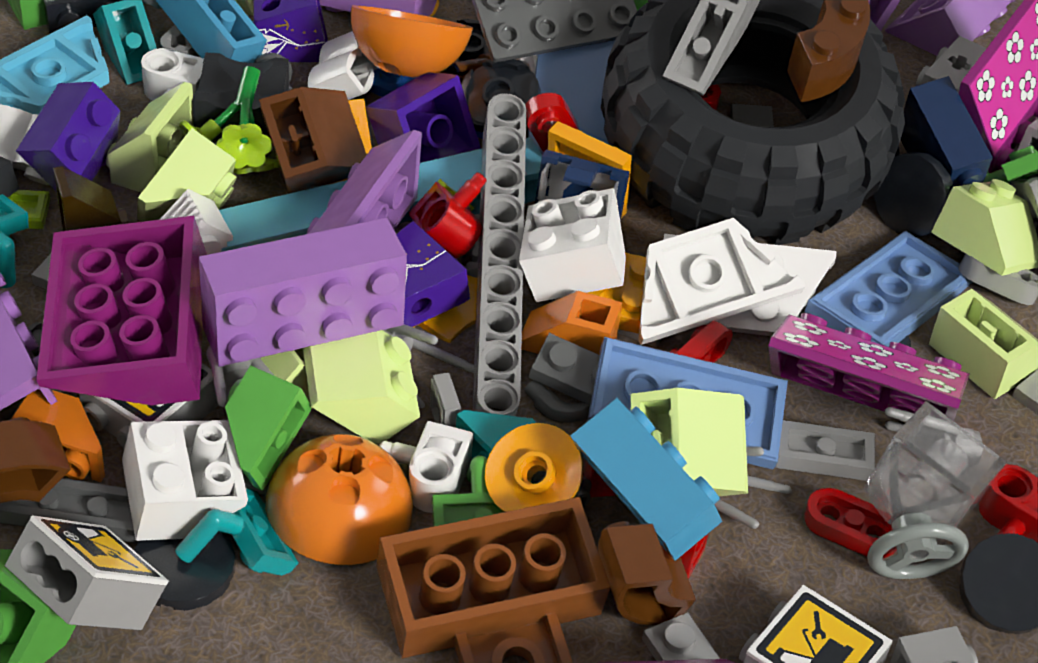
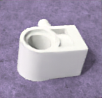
M159 48L147 52L141 60L145 95L150 100H155L181 83L187 82L192 84L194 96L200 83L204 58L167 48Z
M427 421L416 447L400 442L392 443L388 441H382L380 447L386 450L397 462L409 465V486L412 494V503L417 509L432 513L431 499L433 495L459 493L472 461L474 434L470 431Z

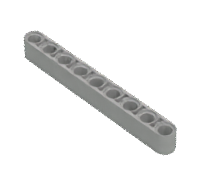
M499 94L489 101L483 131L481 174L487 179V182L481 188L480 223L482 230L479 236L472 411L516 416L521 391L523 269L520 265L519 257L524 233L526 106L515 95ZM490 408L499 409V410H501V411H494V410H491Z

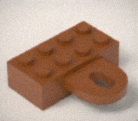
M580 497L380 537L376 567L402 659L455 647L459 663H502L505 658L512 655L521 656L529 663H572L560 624L601 615L610 591V585Z

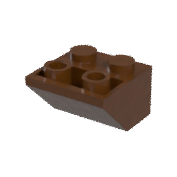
M299 87L259 99L263 121L268 136L272 140V148L288 194L347 179L352 166L355 163H361L367 155L345 91Z

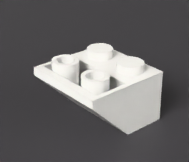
M614 188L601 191L589 190L577 196L557 200L546 199L537 204L528 205L519 262L536 302L562 298L576 291L588 293L623 286L626 254Z
M228 420L131 422L122 464L136 541L184 539L208 511L218 509L234 513L247 505L248 497Z

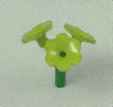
M245 66L243 69L236 100L215 120L210 118L201 128L194 127L185 120L178 124L186 134L193 128L211 142L222 132V138L216 142V145L236 159L233 174L262 172L279 167L276 159L265 157V154L272 150V140L270 137L262 134L261 128L254 122L252 105L261 71L251 66ZM240 110V125H229L222 131L220 127Z

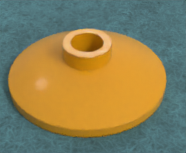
M544 423L526 424L505 434L493 447L485 467L487 491L494 503L504 512L574 498L583 478V458L570 435L556 426ZM536 472H546V476L541 482L537 484L531 483L532 476Z

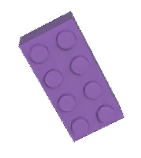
M388 218L199 256L203 329L218 367L404 325L407 254Z

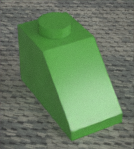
M250 365L243 378L238 379L231 387L225 409L241 470L255 488L263 491L312 407L301 387Z

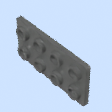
M472 0L490 58L493 62L616 40L621 31L626 26L629 27L631 18L637 12L634 0Z

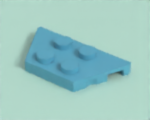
M87 15L0 59V104L31 114L39 115L58 83L94 82L99 88L110 83L107 64L104 57H102L98 38H95L92 20Z

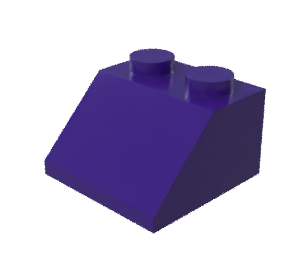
M433 72L422 74L365 107L378 145L412 130L422 132L420 163L481 149L458 75Z
M94 82L58 83L16 149V152L55 191L56 184L53 170L55 167L63 166L93 181L107 157L110 146L118 140L120 110Z

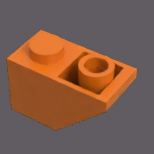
M576 291L532 310L522 331L521 349L539 354L548 334L551 333L600 355L604 337L617 340L623 302Z
M40 389L28 394L11 419L24 417L30 421L55 425L71 468L65 476L73 480H83L89 470H91L92 480L101 482L105 477L102 447L80 399L52 390L57 402L51 405Z

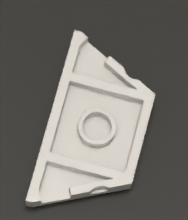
M734 218L649 244L647 249L638 340L640 345L662 339L714 320L726 318L802 293L806 285L798 275L792 277L774 261L776 255L763 244L755 242L751 238L750 232Z
M664 234V239H663V240L668 239V238H671V237H674V236H677V235ZM763 244L776 255L774 261L792 277L798 275L803 279L806 285L802 293L716 321L732 330V332L773 336L789 314L797 317L803 307L807 305L808 300L816 292L817 286L827 271L834 265L836 251Z

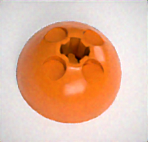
M351 6L352 30L362 53L382 71L416 78L428 72L439 73L448 68L465 50L473 27L465 24L414 13L370 6Z
M332 434L317 437L301 444L282 460L273 473L267 488L265 512L279 538L297 553L323 563L355 565L377 559L380 537L408 532L412 521L413 503L410 486L402 468L386 450L362 437L348 434Z

